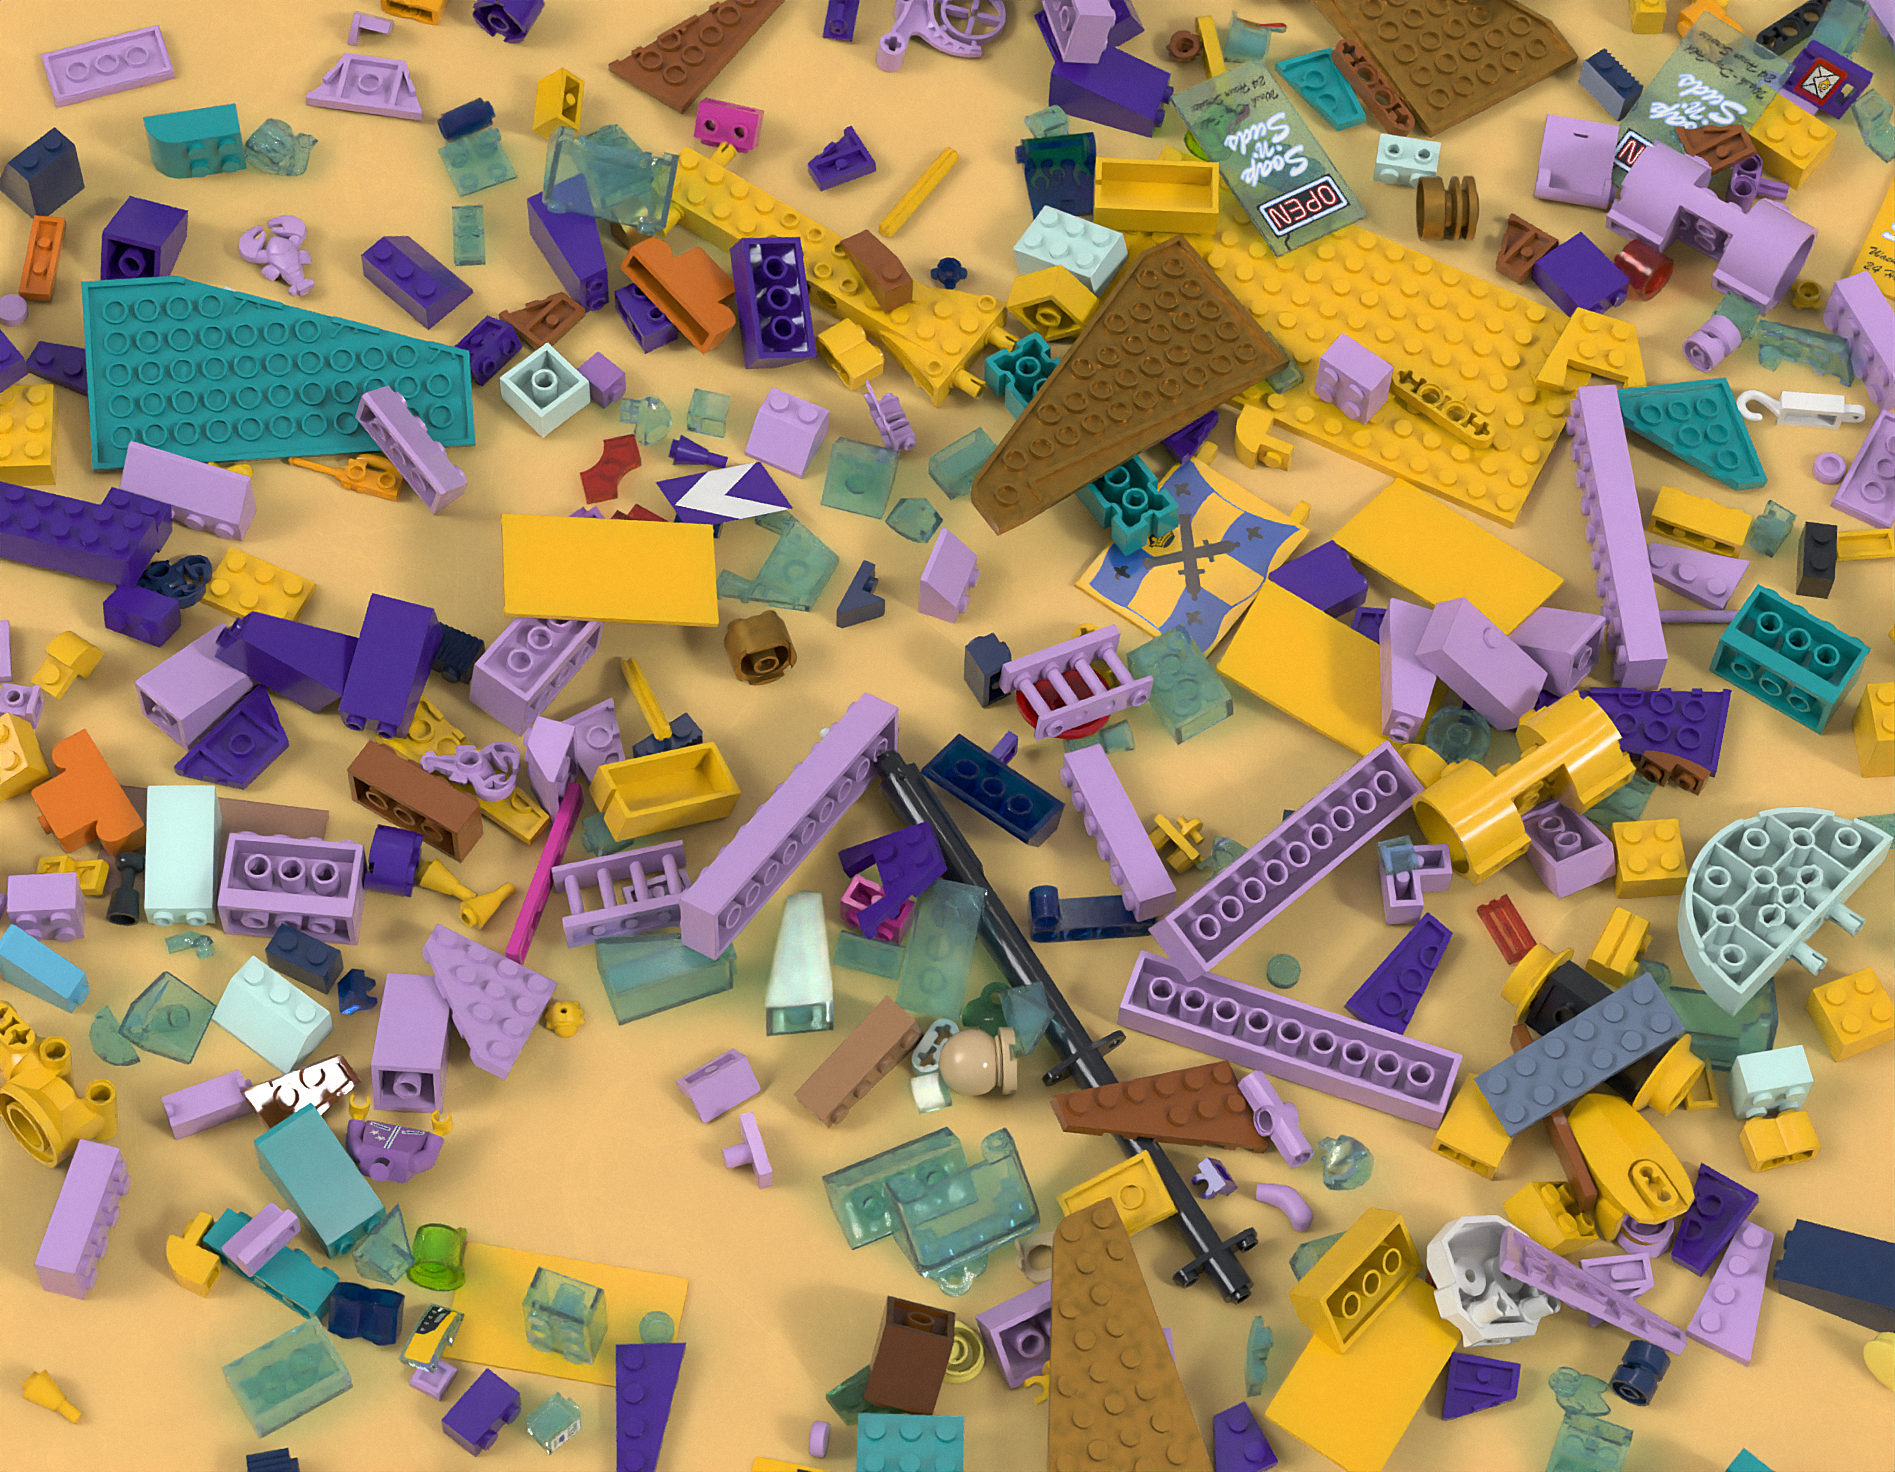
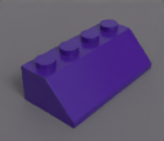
M800 237L740 239L729 250L745 368H778L815 359L817 355Z

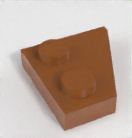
M1512 213L1509 215L1507 231L1503 236L1502 248L1497 257L1496 271L1521 285L1533 273L1535 262L1559 247V240Z

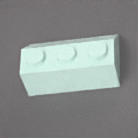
M254 955L231 978L212 1016V1021L283 1074L297 1070L334 1030L331 1014L328 1010Z

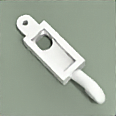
M1748 390L1743 392L1736 402L1741 416L1750 421H1760L1762 414L1748 411L1746 403L1749 400L1760 402L1776 415V425L1839 430L1841 422L1858 423L1865 419V408L1860 405L1845 404L1844 396L1782 391L1778 401L1761 391Z

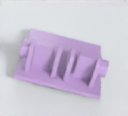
M867 379L865 382L869 392L865 393L864 397L869 406L871 416L875 425L879 428L887 451L894 450L897 459L900 460L898 451L903 448L904 450L913 449L916 446L915 441L917 438L911 429L908 419H906V414L900 405L898 397L894 396L893 393H887L882 396V400L877 401Z

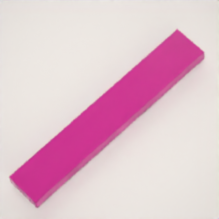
M569 782L505 951L507 958L521 965L524 964L554 883L551 867L561 865L584 803L582 787L577 783Z

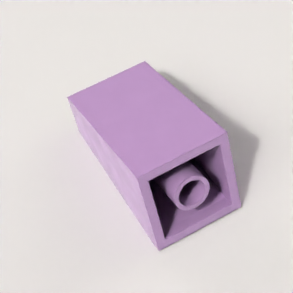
M1391 597L1379 628L1382 735L1388 736L1396 743L1413 744L1425 718L1437 676L1415 657L1434 610Z
M223 622L134 682L142 714L187 752L198 744L260 684V682L214 657L219 647L216 644V640L224 627L229 628Z
M387 973L371 1063L374 1110L433 1113L434 1110L439 1109L440 1114H442L453 1019L451 1017L453 1011L448 1001L443 1000L434 981L435 976Z

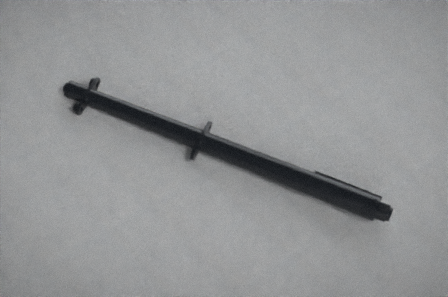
M888 750L877 757V762H874V766L883 780L879 785L880 793L904 828L928 821L934 828L947 866V870L938 879L1062 1061L1043 1076L1042 1081L1044 1084L1052 1086L1072 1076L1081 1090L1118 1083L1119 1081L1103 1056L1124 1042L1126 1036L1123 1031H1115L1095 1042L1091 1040L985 878L982 863L916 764L913 762L906 765L896 750ZM1111 1133L1128 1159L1144 1150L1149 1152L1178 1211L1168 1218L1196 1259L1174 1274L1172 1279L1176 1285L1188 1288L1200 1279L1199 1274L1205 1271L1225 1303L1233 1301L1236 1305L1249 1298L1252 1294L1250 1289L1254 1283L1234 1253L1238 1250L1241 1253H1245L1258 1244L1259 1241L1256 1238L1258 1233L1253 1227L1248 1228L1222 1242L1158 1142H1153L1152 1138L1139 1136L1135 1140L1124 1139L1121 1134Z

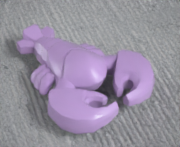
M282 215L268 221V227L272 228L271 231L276 236L270 238L266 250H263L266 236L265 232H262L263 228L261 225L252 227L242 235L239 240L240 255L245 261L251 263L269 264L261 270V273L269 281H274L281 275L283 280H286L291 285L288 291L292 297L296 295L304 296L310 293V289L315 287L313 279H304L302 265L312 263L310 254H308L309 251L305 249L297 251L307 235L306 226L301 219L292 215Z
M494 742L479 752L475 750V745H461L456 747V755L436 756L432 750L427 751L426 755L421 757L420 765L425 772L430 774L437 770L439 773L448 776L452 783L454 782L462 786L467 783L472 784L477 797L484 801L495 802L508 797L516 786V774L521 767L520 752L516 746L508 742ZM490 762L499 770L506 773L508 771L507 764H511L513 767L514 775L512 774L510 778L506 781L505 774L495 775L494 769Z

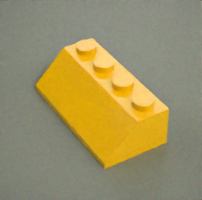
M1369 1207L1288 1292L1299 1321L1337 1354L1343 1355L1424 1268L1402 1214Z

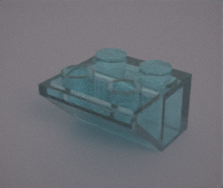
M1566 1407L1545 1472H1621L1630 1449L1634 1431Z

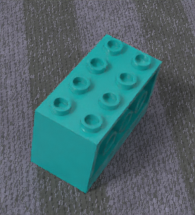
M1757 584L1719 639L1709 671L1821 735L1858 681L1871 648L1866 646L1860 639L1850 637L1836 629L1832 623L1822 621L1808 613L1804 607L1782 598L1776 591Z

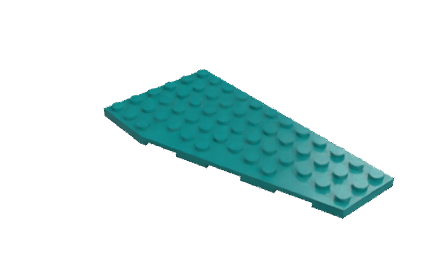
M180 276L81 282L93 471L123 470L128 446L131 441L205 464L209 462L229 463L288 459L289 457L305 458L381 453L383 451L355 416L362 395L388 385L394 393L399 392L404 397L408 405L407 409L413 417L418 416L427 427L426 433L433 441H438L444 448L476 446L470 354L468 350L382 330L379 327L304 310L278 301L203 284Z

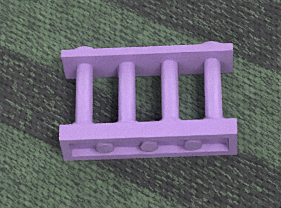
M1115 624L1003 664L998 685L1004 694L1014 690H1021L1039 715L1034 734L1037 741L1047 737H1056L1063 731L1131 706H1140L1149 700L1154 679L1150 675L1135 681L1116 654L1121 633ZM1100 659L1105 660L1122 686L1107 691L1089 663ZM1072 669L1077 670L1095 696L1079 701L1061 673ZM1042 680H1049L1067 706L1051 711L1033 684Z
M682 840L551 867L556 893L567 892L572 916L562 917L568 949L680 925L679 898L683 889L678 867L686 866ZM665 871L670 895L650 899L645 874ZM632 877L637 902L618 906L612 881ZM599 884L604 909L585 913L580 888Z

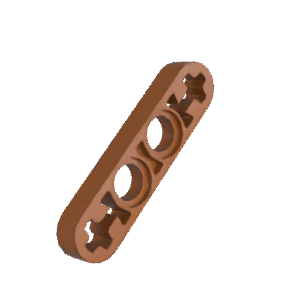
M1341 39L1331 53L1334 64L1389 135L1407 137L1415 125V119L1362 48L1351 39ZM1358 72L1367 74L1371 82L1362 81L1358 76ZM1379 95L1384 97L1387 100L1388 105L1380 104L1376 100L1375 96Z

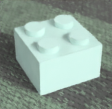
M548 342L500 377L502 399L542 438L590 403L589 381Z
M1803 1045L1737 1056L1725 1085L1736 1120H1750L1755 1117L1765 1118L1767 1115L1781 1113L1789 1109H1795L1798 1112L1802 1108L1814 1080Z

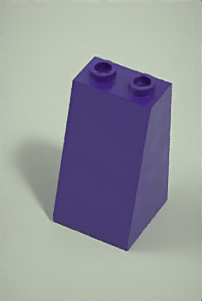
M1107 44L1106 50L1102 51L1098 63L1064 62L1059 50L1050 76L1048 110L1152 138L1155 128H1161L1165 117V110H1162L1164 104L1169 105L1173 96L1174 87L1170 86L1171 74Z
M580 174L527 198L530 235L571 299L585 308V313L601 309L605 304L609 303L608 272L585 178Z
M372 593L338 709L343 723L348 728L355 731H363L364 729L374 731L386 739H394L395 737L406 739L443 639V633L434 608Z
M252 611L242 619L237 618L231 627H224L216 640V644L219 647L214 657L309 711L316 713L343 695L359 638Z

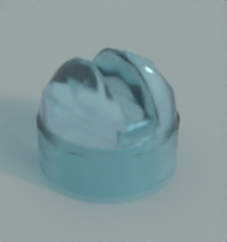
M1772 344L1763 346L1758 354L1759 363L1764 368L1774 372L1782 360L1784 349Z

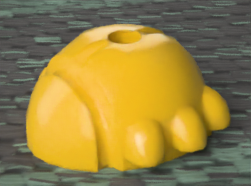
M564 1000L563 1002L558 1001L554 1004H548L546 1007L548 1012L544 1014V1019L548 1020L545 1027L553 1030L554 1034L558 1037H572L577 1033L578 1027L585 1024V1019L581 1017L585 1012L582 1008H579L580 1003L578 1001Z

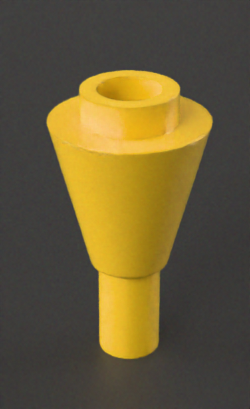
M435 858L433 862L427 860L417 875L421 879L420 887L450 896L454 895L462 901L472 899L478 895L460 884V881L438 858Z
M507 882L494 892L461 902L459 912L461 921L468 928L480 930L498 909L501 902L516 892L514 886Z
M46 1370L40 1373L34 1371L23 1383L22 1388L25 1390L23 1394L24 1399L52 1411H58L73 1424H76L82 1417L83 1412L66 1400L67 1397Z

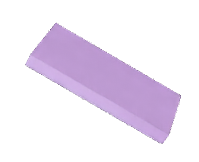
M159 25L41 54L57 108L175 78Z
M1883 408L1830 507L1878 529L1891 528L1895 521V414Z

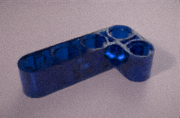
M1051 885L1034 887L1028 893L1027 914L1030 939L1037 943L1149 936L1152 934L1148 929L1158 922V916L1137 922L1132 910L1128 911L1126 909L1122 895L1059 899L1058 889Z

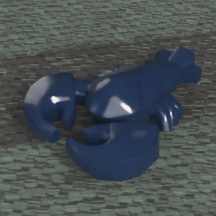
M189 555L180 559L172 566L169 564V560L155 561L151 563V567L148 570H144L136 585L176 599L180 603V609H186L194 606L205 595L206 585L212 578V565L209 559L202 555ZM186 575L193 582L199 583V576L203 575L204 583H201L198 587L195 583L187 584L183 576Z

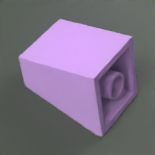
M1540 606L1508 637L1548 673L1542 688L1562 698L1571 692L1598 663L1606 618L1596 614Z

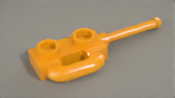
M365 453L356 459L349 458L346 467H339L338 469L298 457L288 458V462L292 466L297 465L335 476L346 490L352 489L360 494L366 493L393 502L398 501L406 482L405 478L388 458L375 454ZM368 466L385 470L387 472L380 473L377 471H373L368 469Z

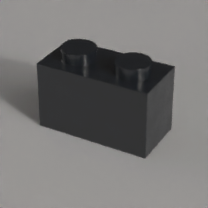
M1805 522L1798 545L1796 595L1828 599L1835 580L1838 525Z

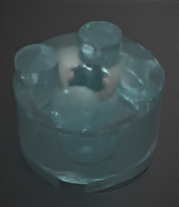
M1448 706L1440 709L1431 717L1422 745L1436 752L1448 765L1452 762L1459 764L1467 758L1484 766L1490 746L1491 730L1486 719L1477 711L1460 709V706Z

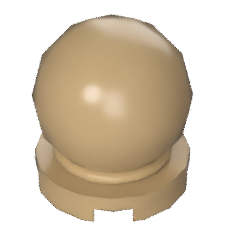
M999 1027L998 1035L995 1037L983 1030L976 1029L956 1032L943 1045L938 1062L940 1074L946 1084L958 1094L969 1096L987 1093L996 1085L1001 1087L1002 1095L1016 1094L1017 1060L1010 1061L1012 1060V1045L1015 1044L1013 1027Z

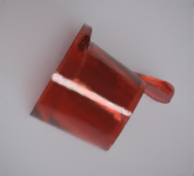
M1640 239L1632 240L1614 258V264L1631 280L1629 286L1644 301L1654 298L1665 287L1673 273V259Z

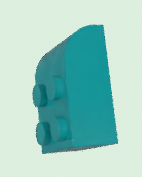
M236 103L143 117L153 165L163 175L176 179L200 178L211 174L233 173L238 170L247 169Z

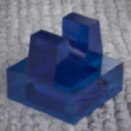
M352 968L337 983L340 1013L352 1015L357 1010H370L377 1005V998L366 994V991H371L376 986L375 979L366 977L364 970Z

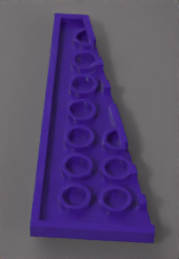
M1590 687L1589 691L1578 690L1580 698L1584 699L1589 696L1608 715L1622 737L1618 740L1621 752L1629 753L1630 759L1640 761L1646 750L1669 753L1701 765L1711 771L1709 777H1715L1732 690L1723 689L1722 692H1703L1702 688H1692V691H1671V688H1660V691H1637V688ZM1541 690L1534 710L1538 711L1544 706L1548 707L1559 700L1560 697L1547 690ZM1463 700L1459 720L1495 728ZM1517 728L1508 729L1506 731L1516 733Z

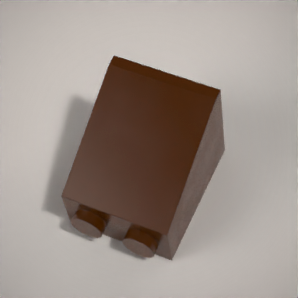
M887 1296L865 1382L864 1400H868L873 1405L882 1408L891 1406L903 1409L910 1415H933L954 1345L955 1312Z

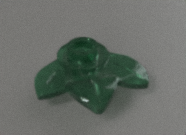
M992 982L983 988L979 998L970 1001L963 1010L962 1025L965 1027L979 1026V1030H983L993 1037L998 1035L999 1027H1013L1015 1034L1025 1036L1029 1029V1018L1025 1007L1014 1001L1013 992L1006 984ZM993 993H1000L1003 996V1002L1000 1004L993 1003L991 995Z

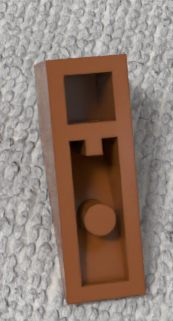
M868 229L840 241V246L884 313L912 301L913 279L899 258Z

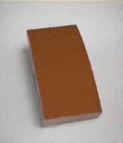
M1649 750L1643 753L1636 769L1650 782L1664 787L1671 778L1680 788L1691 791L1697 796L1704 789L1711 774V771L1685 758Z

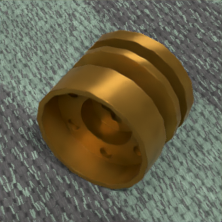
M1420 176L1416 191V225L1419 240L1441 241L1445 227H1448L1453 241L1459 239L1460 232H1462L1464 240H1473L1479 219V197L1474 177L1464 176L1460 185L1459 178L1452 176L1448 190H1445L1440 176Z

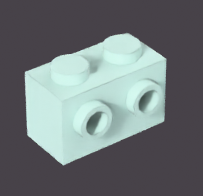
M1381 133L1373 180L1385 184L1412 186L1417 189L1420 176H1436L1441 143Z

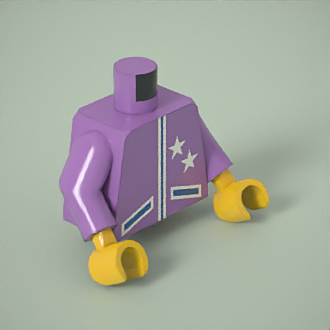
M355 1094L351 1095L349 1114L353 1118L348 1122L345 1147L352 1160L360 1163L359 1171L363 1176L371 1177L378 1182L388 1180L407 1183L416 1174L430 1170L435 1165L444 1143L442 1136L451 1133L453 1130L451 1113L448 1114V1118L445 1121L439 1122V1109L433 1111L431 1114L432 1134L427 1131L367 1120L365 1123L363 1119L369 1114L370 1098L369 1096L366 1097L365 1105L357 1106L354 1104Z

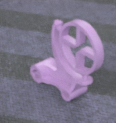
M896 0L894 17L897 19V22L892 26L890 33H886L881 37L876 63L880 69L886 72L899 70L903 65L909 38L913 35L922 37L934 48L950 55L971 58L981 57V45L991 43L1003 31L1006 20L1005 6L1001 0H987L996 8L999 17L979 12L976 21L996 28L990 33L975 36L971 35L975 20L973 16L969 17L965 33L955 29L948 21L946 14L967 19L969 14L968 9L951 5L950 3L953 0ZM980 0L973 1L972 15L977 14ZM936 2L942 4L940 10L941 26L937 24L934 17L933 6Z

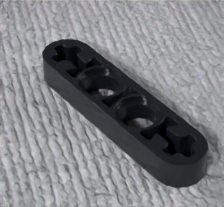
M1848 0L1807 1L1757 35L1753 47L1755 55L1765 61L1776 59L1840 17L1845 11ZM1815 13L1819 20L1809 21L1805 18L1804 14ZM1792 27L1797 31V34L1787 35L1782 31V28Z

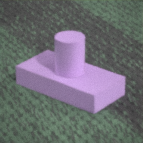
M753 1112L740 1115V1131L744 1143L722 1149L726 1168L730 1169L751 1163L759 1189L773 1186L772 1169Z

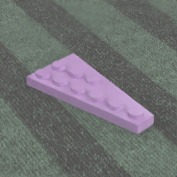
M1508 1225L1504 1230L1500 1242L1499 1271L1563 1300L1575 1310L1582 1309L1652 1342L1664 1352L1671 1351L1680 1355L1687 1345L1686 1332L1513 1227Z

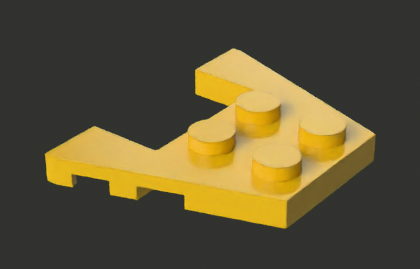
M1577 307L1533 381V385L1560 392L1564 387L1568 365L1624 382L1623 389L1647 386L1636 325Z

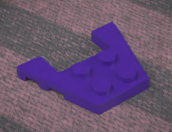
M928 821L838 852L843 871L850 879L875 863L877 865L886 895L857 913L861 931L868 940L874 938L879 933L876 928L887 917L892 921L901 913L899 906L911 895L917 898L947 870L935 830Z

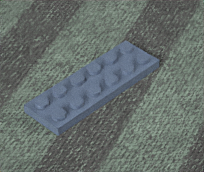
M1648 971L1474 1078V1081L1509 1137L1512 1138L1679 1036L1686 1029Z

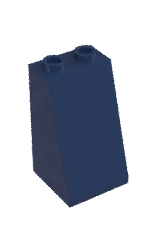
M1797 1219L1793 1231L1788 1230L1783 1246L1786 1251L1783 1260H1777L1773 1271V1279L1777 1280L1779 1294L1876 1332L1895 1333V1243Z

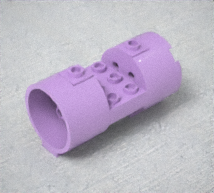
M1655 140L1653 143L1655 147L1653 148L1648 145L1622 183L1623 188L1620 192L1621 201L1618 199L1614 200L1610 211L1606 215V228L1657 257L1677 239L1719 262L1718 268L1712 276V288L1765 317L1769 310L1774 309L1796 280L1814 246L1818 230L1791 215L1792 212L1789 211L1788 207L1777 200L1771 201L1765 197L1759 200L1748 214H1745L1744 210L1733 202L1728 204L1717 198V195L1712 190L1707 188L1711 180L1712 167L1709 166L1706 160L1699 156L1692 157L1687 153L1682 154L1666 144Z

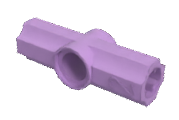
M1262 1070L1253 1071L1247 1077L1242 1078L1238 1087L1254 1111L1253 1122L1256 1131L1263 1137H1271L1291 1169L1300 1167L1309 1161L1315 1152L1298 1127L1299 1115L1296 1107L1290 1102L1281 1101Z

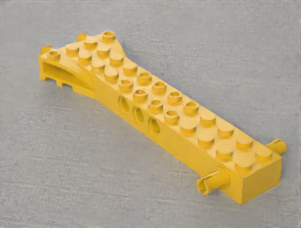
M726 141L721 142L709 158L685 146L650 186L651 208L659 212L660 215L649 227L656 236L661 231L659 238L664 239L677 223L730 254L729 249L742 238L800 237L809 302L842 321L849 318L854 324H859L865 331V334L877 341L901 369L905 368L911 374L915 385L918 388L922 387L931 397V403L936 408L941 405L955 386L973 396L974 399H979V394H983L987 382L982 381L967 371L990 343L1001 350L1006 348L1011 353L1013 350H1016V342L1021 340L1019 337L1017 338L1003 329L1007 324L1008 310L1005 308L1007 302L996 300L988 294L980 296L956 290L930 288L913 279L912 301L884 313L840 246V241L845 238L725 169L728 163L737 155L736 149L731 144L725 149L728 145Z

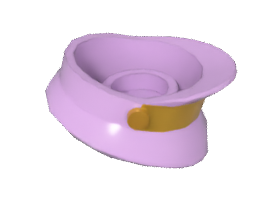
M1627 1214L1622 1221L1616 1239L1630 1254L1648 1252L1649 1258L1658 1257L1669 1249L1673 1241V1218L1654 1225L1638 1223Z

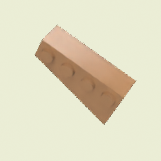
M886 995L794 1095L809 1112L829 1129L833 1124L837 1125L843 1121L848 1115L849 1109L860 1099L864 1098L882 1078L913 1051L924 1037V1034L916 1020Z

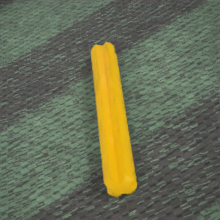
M947 147L939 154L879 223L878 231L880 234L890 238L897 232L957 163L959 155L957 151Z
M632 657L627 661L623 660L620 664L622 673L655 738L659 741H663L664 738H670L672 735L670 725L637 660Z

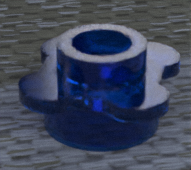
M951 257L943 258L939 261L937 268L931 270V278L940 281L944 288L953 290L956 287V283L961 279H966L968 274L967 269L962 267L957 259Z

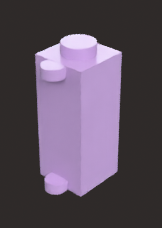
M239 1069L161 1097L175 1140L254 1113L253 1109L239 1092L252 1087L251 1080L244 1081Z

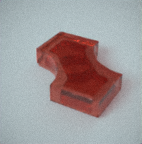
M634 434L603 440L604 451L600 460L592 468L580 472V481L587 505L618 498V485L621 479L629 471L642 465Z

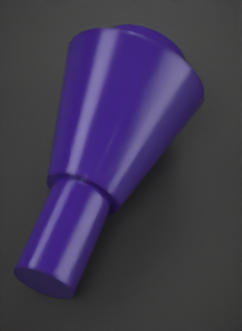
M680 435L679 440H672L668 457L674 459L673 465L707 464L722 469L726 467L728 459L726 456L708 452V449L683 435Z

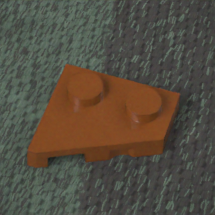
M1709 125L1694 129H1685V126H1678L1675 128V133L1685 152L1692 157L1699 156L1712 167L1711 177L1757 154V150L1743 125H1727L1726 127Z
M564 292L550 295L544 300L526 303V308L512 313L504 310L499 313V320L511 324L519 337L538 350L547 342L553 346L586 316L585 308Z

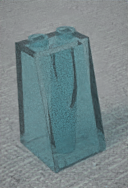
M799 891L794 895H787L765 1001L766 1036L833 1030L834 998L821 892Z
M681 933L602 937L595 939L597 970L619 1026L733 988V975L737 974L734 960H737V956L732 942L715 961L683 945Z

